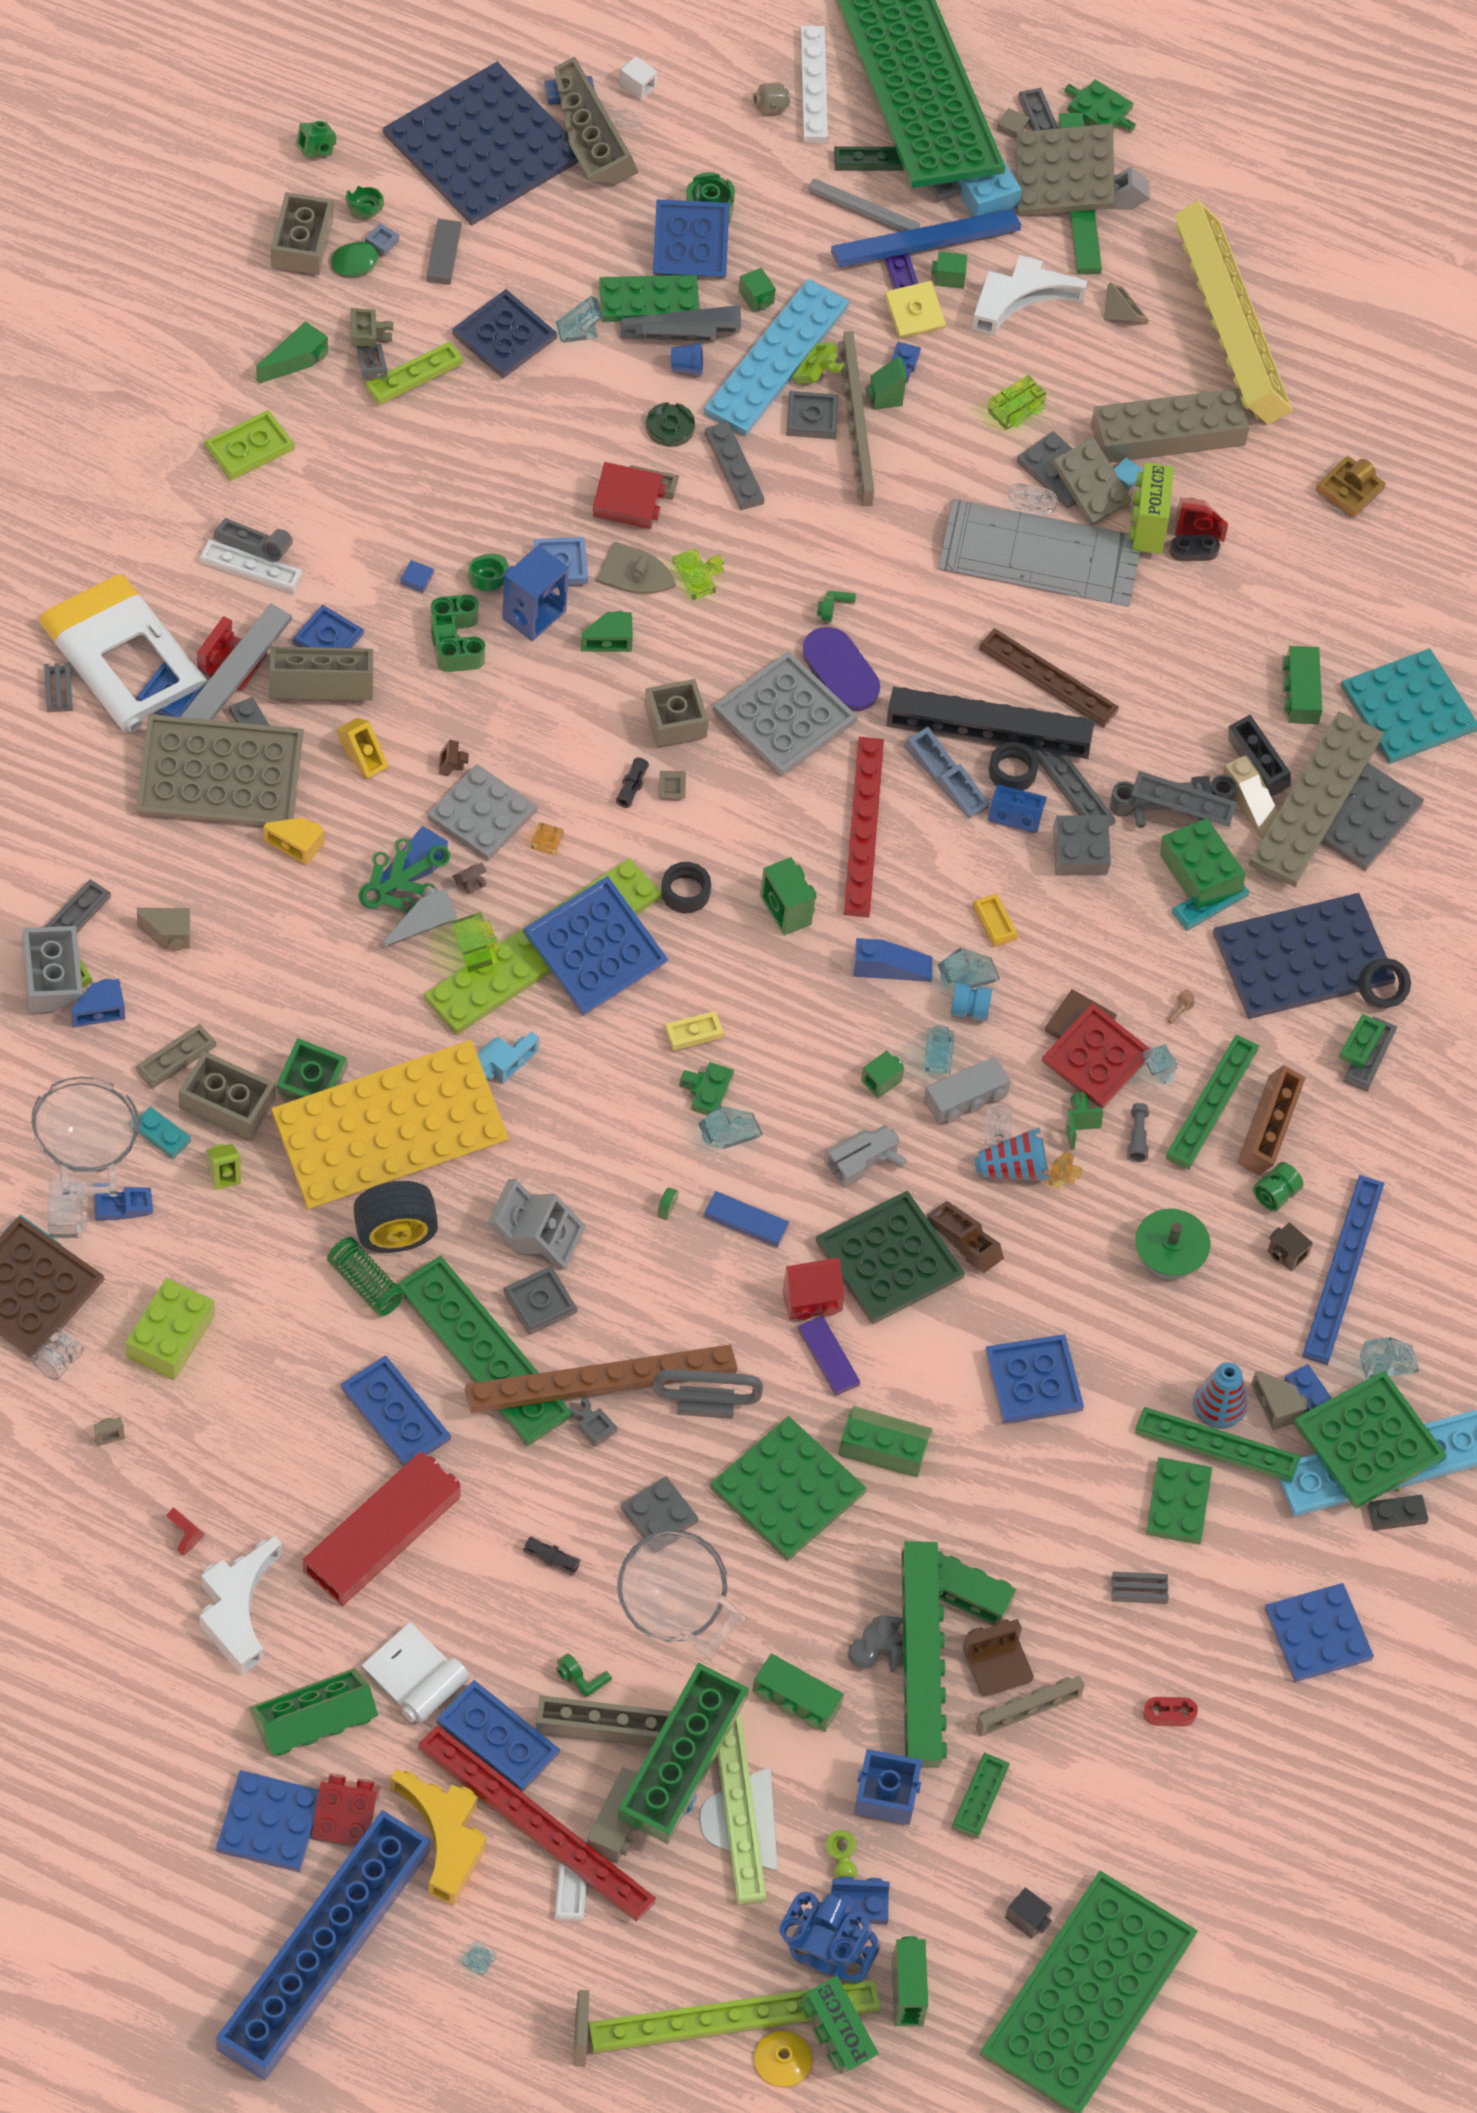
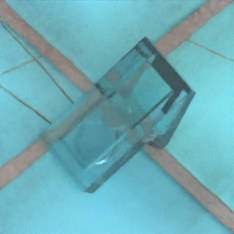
M593 296L588 297L556 321L561 342H574L598 337L595 323L602 319L597 298Z

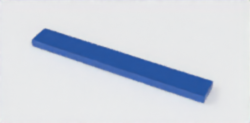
M1013 209L833 245L831 246V254L838 266L844 267L1020 231L1021 222Z
M1362 1175L1358 1177L1305 1345L1303 1358L1325 1365L1329 1363L1385 1184L1384 1182Z

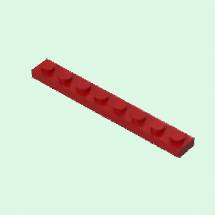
M860 736L858 738L843 914L847 916L867 918L870 916L884 739Z

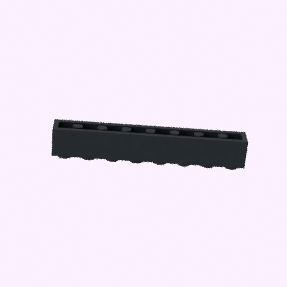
M894 686L887 714V726L915 731H922L929 727L933 734L1000 745L1006 742H1019L1026 744L1033 750L1084 759L1089 758L1095 723L1094 719Z

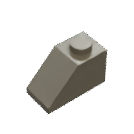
M137 908L138 927L163 949L175 951L190 949V908Z
M1262 1371L1254 1373L1251 1385L1272 1430L1293 1424L1295 1418L1306 1412L1308 1408L1306 1398L1303 1394H1299L1296 1385Z

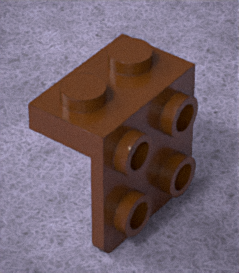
M1008 1619L1001 1620L992 1627L986 1629L981 1627L975 1628L965 1635L962 1649L980 1693L983 1696H990L1033 1681V1672L1019 1641L1022 1627L1018 1619L1012 1621Z

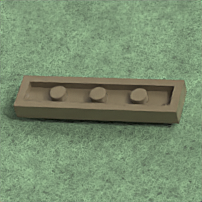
M1080 1675L1072 1679L1071 1677H1065L1052 1687L1047 1689L1040 1687L1022 1699L1015 1697L1000 1708H988L978 1716L976 1729L982 1737L1082 1696L1085 1684Z

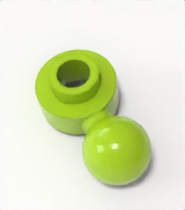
M834 1831L827 1838L826 1848L828 1853L833 1858L838 1859L839 1862L834 1870L835 1877L838 1879L842 1876H849L855 1879L857 1868L850 1861V1857L853 1856L857 1848L856 1838L848 1831ZM842 1840H845L847 1842V1847L845 1850H842L840 1848V1842Z

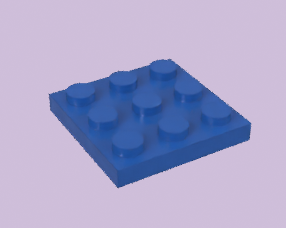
M656 199L653 274L726 277L730 203Z
M1065 1334L986 1346L985 1354L1003 1423L1083 1411L1084 1404Z
M1344 1583L1269 1603L1265 1606V1612L1294 1683L1372 1661L1374 1657Z
M240 1770L216 1846V1852L300 1872L313 1829L319 1789Z

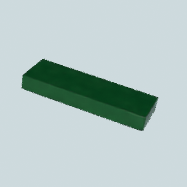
M834 146L835 171H904L895 147Z

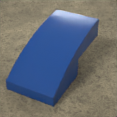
M124 1187L122 1192L95 1191L93 1196L95 1220L129 1219L153 1213L151 1188Z

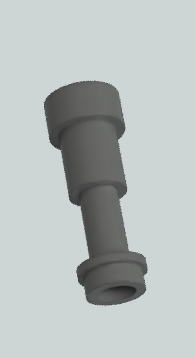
M1136 1103L1131 1109V1116L1134 1117V1129L1131 1130L1130 1144L1127 1146V1158L1132 1162H1144L1148 1159L1149 1147L1146 1145L1147 1131L1144 1129L1145 1118L1149 1116V1110L1146 1104Z

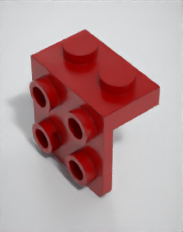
M329 1774V1777H324L320 1782L312 1836L319 1840L356 1846L372 1824L380 1786H375L374 1781L368 1779H357V1782L347 1781L346 1776L340 1774Z

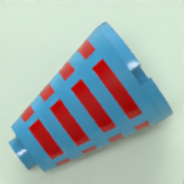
M1040 1127L979 1151V1157L974 1158L977 1173H982L983 1178L1049 1180L1048 1174L1043 1175V1171L1048 1170L1043 1138H1037L1036 1135L1041 1133Z
M1225 1362L1220 1364L1198 1386L1193 1397V1408L1197 1417L1200 1416L1203 1419V1423L1213 1428L1226 1429L1233 1427L1244 1418L1247 1411L1248 1401L1242 1371L1234 1363Z

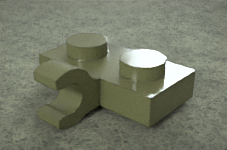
M351 308V345L376 347L377 336L382 341H392V333L384 331H393V322L376 321V310Z

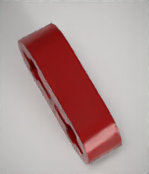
M1152 1697L1146 1702L1143 1715L1144 1719L1151 1725L1184 1727L1193 1724L1198 1713V1707L1190 1698ZM1154 1706H1157L1158 1710L1161 1711L1160 1716H1155L1154 1711H1152ZM1181 1707H1185L1186 1711L1189 1712L1188 1717H1184L1183 1713L1180 1712Z

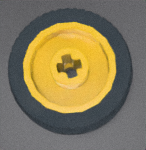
M393 1181L379 1184L360 1194L354 1202V1220L360 1243L366 1249L374 1252L393 1253L417 1248L432 1239L437 1232L438 1218L434 1199L430 1189L422 1183L415 1181Z

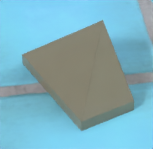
M1111 282L1107 285L1104 320L1146 324L1149 321L1123 286Z

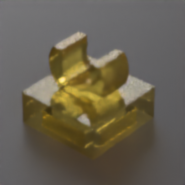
M539 822L531 841V848L556 855L564 835V829Z
M1064 1152L1053 1161L1048 1185L1059 1188L1065 1182L1074 1184L1075 1178H1081L1082 1168L1072 1165L1074 1155Z

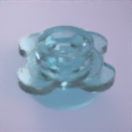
M476 1941L471 1944V1950L468 1954L463 1955L462 1963L478 1975H484L490 1963L496 1960V1952L486 1949L481 1942ZM481 1956L482 1959L477 1960L476 1957Z

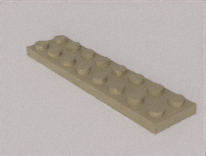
M1338 711L1254 852L1249 865L1296 887L1380 744L1384 732Z

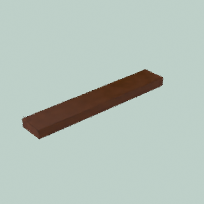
M995 628L980 644L979 649L1085 717L1094 719L1095 723L1103 728L1119 710V706Z

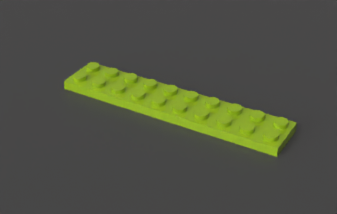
M628 858L544 915L607 876L636 915L660 900L662 892ZM524 928L424 993V1000L456 1035L551 973L522 932Z

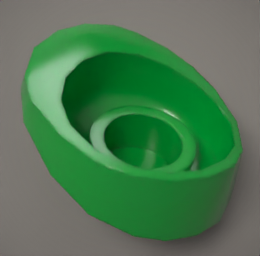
M367 242L344 244L333 253L331 259L332 267L337 274L344 277H360L374 269L378 253L376 248Z
M494 553L483 554L474 558L469 564L468 580L470 584L482 591H492L500 588L504 584V573L509 568L507 559Z

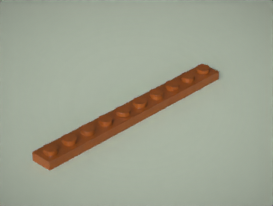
M729 1344L465 1384L464 1390L471 1414L653 1386L655 1375L667 1369L736 1373L738 1367L732 1346ZM668 1380V1381H665L664 1384L674 1383V1382H681V1381H678V1380Z

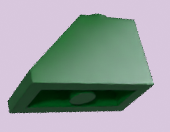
M896 357L870 376V384L866 386L867 400L872 401L874 410L903 406L907 375L902 357Z
M615 611L606 612L582 632L581 652H632V612Z

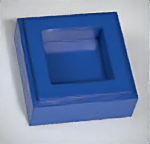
M411 560L400 578V584L424 592L434 575V569Z

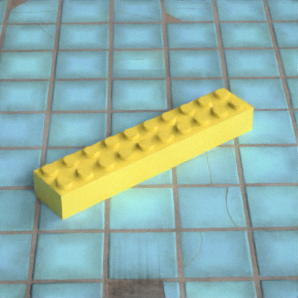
M1198 200L1174 214L1177 221L1175 228L1184 239L1182 247L1192 260L1189 265L1193 273L1198 276L1199 280L1196 283L1199 290L1206 297L1204 304L1207 310L1212 313L1213 319H1211V323L1220 334L1219 344L1227 352L1226 362L1235 373L1233 381L1242 392L1241 402L1247 410H1252L1257 419L1261 418L1269 425L1292 412L1293 409L1222 224Z

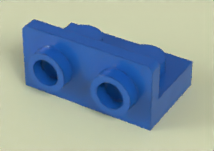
M997 784L991 802L988 821L1037 833L1047 797Z
M842 1876L832 1880L830 1895L843 1900L853 1913L860 1912L866 1915L870 1924H888L889 1881H883L881 1878L855 1880L849 1876Z

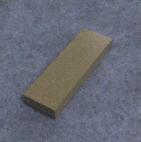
M199 1024L137 1065L136 1071L153 1089L200 1058L204 1051L209 1052L215 1048L216 1041Z

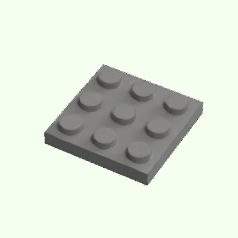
M476 764L428 813L427 819L483 859L489 861L537 812V805Z

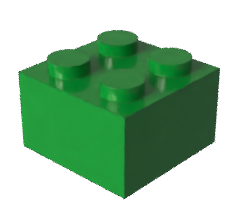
M792 857L763 868L760 892L762 900L784 936L812 925L813 913H815V899H817L814 887L807 884L802 867L799 864L796 865Z
M297 1038L277 1082V1093L291 1100H297L340 1085L348 1067L347 1057Z

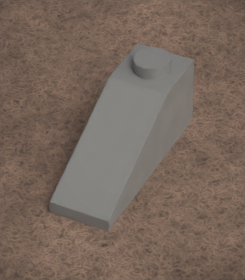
M437 887L423 892V897L412 906L380 942V948L383 949L457 919L458 917L447 890L438 891Z

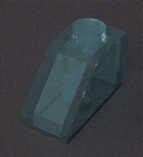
M961 947L937 964L941 972L942 982L947 987L954 989L956 982L969 984L972 988L1000 980L991 957Z
M721 1105L698 1123L702 1131V1138L708 1146L722 1149L757 1139L763 1135L753 1113Z

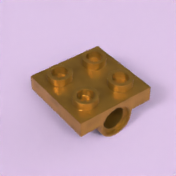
M1347 455L1317 484L1316 491L1355 518L1385 489L1386 482L1376 476L1375 467L1371 462L1366 459H1359L1356 462Z

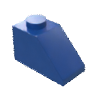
M103 979L92 983L83 994V997L71 1009L72 1027L124 1020L125 1005L120 980Z

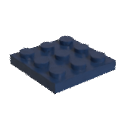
M507 289L452 328V335L503 379L557 339V332Z

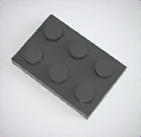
M1052 431L1017 457V463L1068 509L1076 502L1051 462L1073 448Z

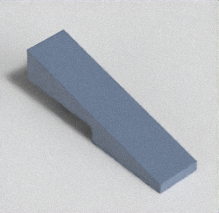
M929 727L906 741L903 747L968 819L990 806L986 797L963 766L954 763Z

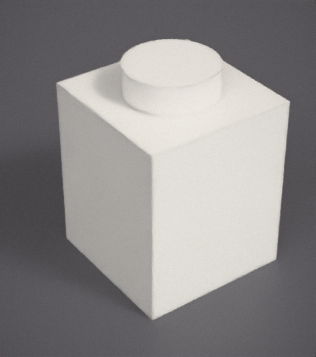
M637 56L621 67L620 86L638 99L642 100L657 87L658 71Z

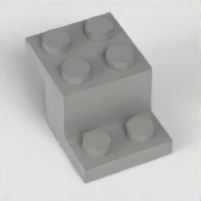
M517 1179L507 1180L488 1220V1224L518 1255L543 1254L557 1270L566 1269L586 1226L555 1193L531 1195Z

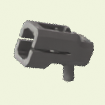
M883 1125L874 1131L862 1130L825 1151L824 1161L830 1171L835 1174L839 1183L845 1188L863 1178L864 1170L880 1161L887 1159L898 1167L903 1168L907 1159L897 1153L898 1143H900L897 1133L893 1129L890 1130L888 1126Z

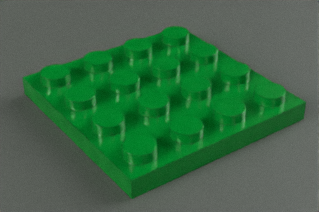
M1385 1370L1295 1418L1293 1423L1355 1509L1441 1463L1447 1456Z
M787 1416L710 1483V1489L787 1561L861 1498L867 1489L790 1416Z

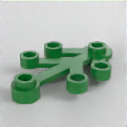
M399 838L394 843L396 854L389 879L381 884L383 868L388 864L389 857L382 851L375 852L372 856L374 866L370 881L364 884L358 892L360 903L369 909L385 904L397 907L400 911L407 913L415 904L412 898L407 896L397 898L386 893L397 888L420 894L423 897L422 893L426 887L435 888V886L430 883L420 884L408 880L432 865L439 867L446 865L450 860L449 850L441 845L432 846L426 857L403 870L406 855L411 850V843L405 838ZM405 841L407 844L404 851L399 850V843ZM438 850L441 851L442 857L439 860H435L434 853ZM378 855H383L385 858L382 864H378L376 861ZM373 890L375 897L372 900H368L367 893ZM404 900H409L410 902L408 909L402 908Z

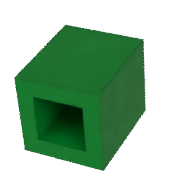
M939 251L937 261H932L931 275L935 276V286L964 289L968 254Z
M762 267L740 276L739 292L752 312L766 309L774 304L776 288Z
M886 1050L863 1067L861 1081L879 1099L902 1082L904 1066L898 1057H893Z

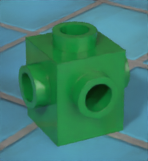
M324 121L300 123L296 145L305 157L318 158L332 155L333 146L337 140L336 133Z

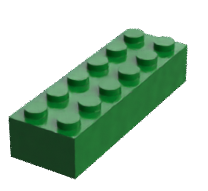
M698 1662L619 1806L617 1819L669 1844L746 1702L749 1688Z

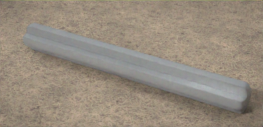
M816 178L809 185L811 193L900 231L920 228L919 222Z

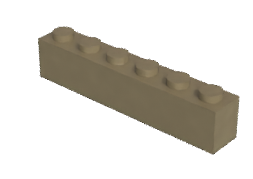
M540 1695L536 1730L543 1734L652 1747L671 1711Z

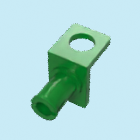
M1078 1092L1071 1096L1073 1110L1067 1111L1065 1129L1070 1150H1075L1076 1130L1095 1129L1102 1126L1103 1109H1089L1087 1094L1081 1092V1101Z

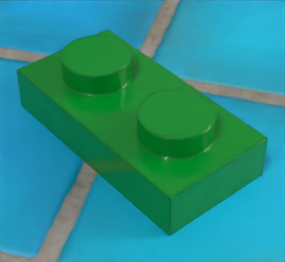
M1362 1014L1343 1046L1339 1059L1363 1069L1383 1034L1386 1025Z

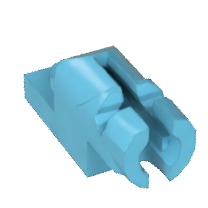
M531 1031L525 1038L520 1037L513 1047L500 1037H496L488 1042L477 1053L487 1081L494 1077L504 1084L539 1051V1037Z

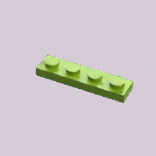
M449 341L388 371L387 378H382V375H380L378 378L366 382V390L376 403L381 405L462 365L463 358Z

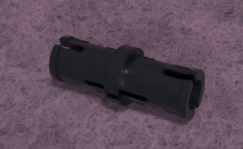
M640 757L634 758L628 774L623 777V786L616 798L617 804L621 807H631L637 791L642 788V779L649 767V763L645 759Z
M532 1536L528 1538L524 1546L526 1548L523 1549L524 1553L544 1561L545 1565L549 1567L552 1565L573 1576L581 1562V1559L559 1550L558 1546L553 1545L552 1547Z

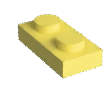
M716 1011L665 1024V1031L673 1051L721 1039L724 1036Z

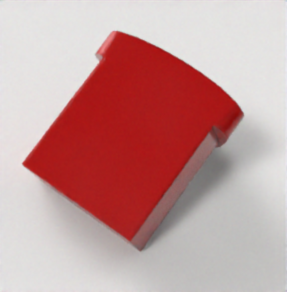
M173 1507L166 1516L185 1532L177 1548V1551L184 1556L193 1549L205 1533Z

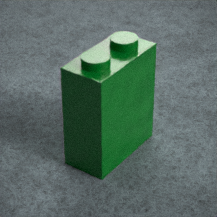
M905 1936L901 1939H896L892 1957L894 2026L924 2025L928 2009L926 1939H918L915 1936Z

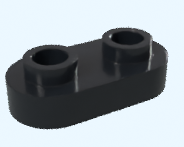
M1208 534L1179 535L1172 539L1169 551L1171 556L1178 561H1210L1218 556L1220 542L1216 537Z

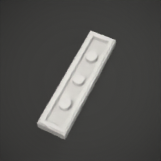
M208 539L199 557L200 564L293 595L303 576V570L277 561L273 562L260 556L257 557Z

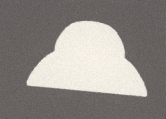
M766 1768L750 1775L762 1866L777 1869L771 1769ZM721 1791L704 1802L700 1812V1824L703 1835L710 1843L730 1850Z

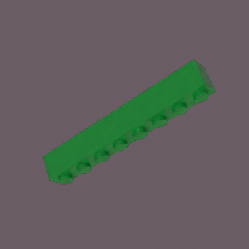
M904 1541L901 1548L905 1757L922 1760L921 1768H939L942 1759L947 1758V1742H942V1731H946L947 1720L946 1714H941V1704L946 1702V1688L941 1687V1676H945V1660L940 1659V1649H944L945 1634L940 1632V1622L944 1621V1605H939V1595H943L944 1582L943 1578H939L938 1568L943 1566V1552L938 1551V1542Z

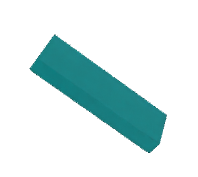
M1244 885L1243 892L1199 910L1196 909L1193 901L1188 899L1172 908V914L1188 931L1249 896L1250 891Z

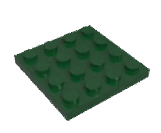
M908 1190L816 1236V1243L827 1259H840L842 1281L872 1324L963 1279L965 1276V1272Z

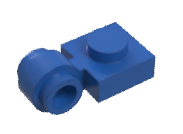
M897 342L891 361L896 357H902L907 375L906 383H908L911 371H915L921 347Z

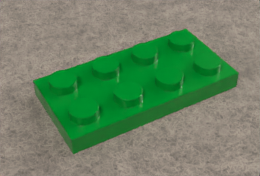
M697 275L599 277L602 322H621L622 318L700 310Z

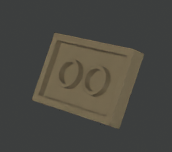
M1094 437L1051 462L1089 525L1096 523L1132 501Z

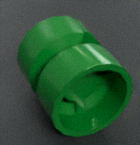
M1280 1162L1269 1171L1268 1176H1264L1253 1186V1192L1257 1200L1266 1209L1276 1212L1288 1202L1289 1198L1294 1197L1303 1189L1304 1183L1301 1175L1294 1167L1286 1162Z

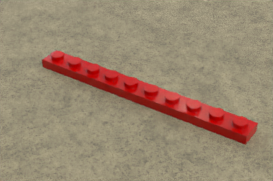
M438 1725L419 1742L418 1749L465 1787L473 1791L475 1795L637 1922L655 1904L656 1897Z

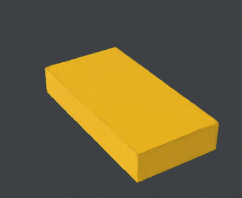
M997 893L973 901L972 906L993 947L1017 940L1018 933Z

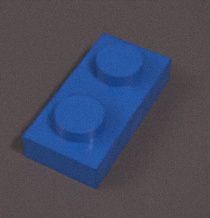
M1309 1364L1285 1376L1284 1381L1296 1385L1299 1394H1303L1306 1398L1308 1406L1306 1412L1332 1399Z

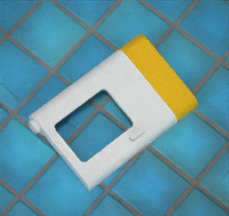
M124 574L115 575L49 608L39 618L42 628L123 732L137 731L142 725L143 718L148 714L168 706L208 683L207 679ZM139 635L147 638L179 679L178 683L143 701H136L101 656L103 653Z

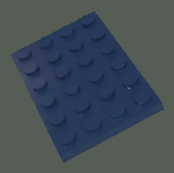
M1360 893L1215 927L1213 930V935L1248 1019L1360 992L1358 981L1364 966L1371 961L1387 958ZM1380 968L1371 977V988L1394 984L1396 977L1391 969Z

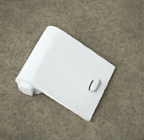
M411 1622L361 1665L368 1675L402 1708L403 1715L412 1723L414 1721L417 1723L424 1721L470 1679L468 1671L455 1658L448 1660Z

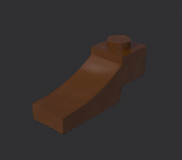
M945 1201L927 1214L931 1225L944 1234L965 1256L966 1261L982 1273L987 1272L1004 1259L1001 1244L983 1232L981 1223L950 1202Z

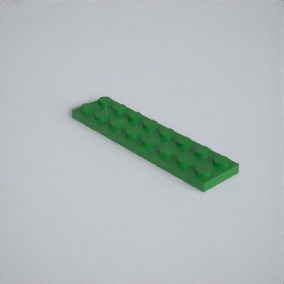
M441 1255L397 1283V1286L404 1292V1298L475 1383L539 1373ZM562 1400L497 1409L527 1446L572 1418L571 1410Z

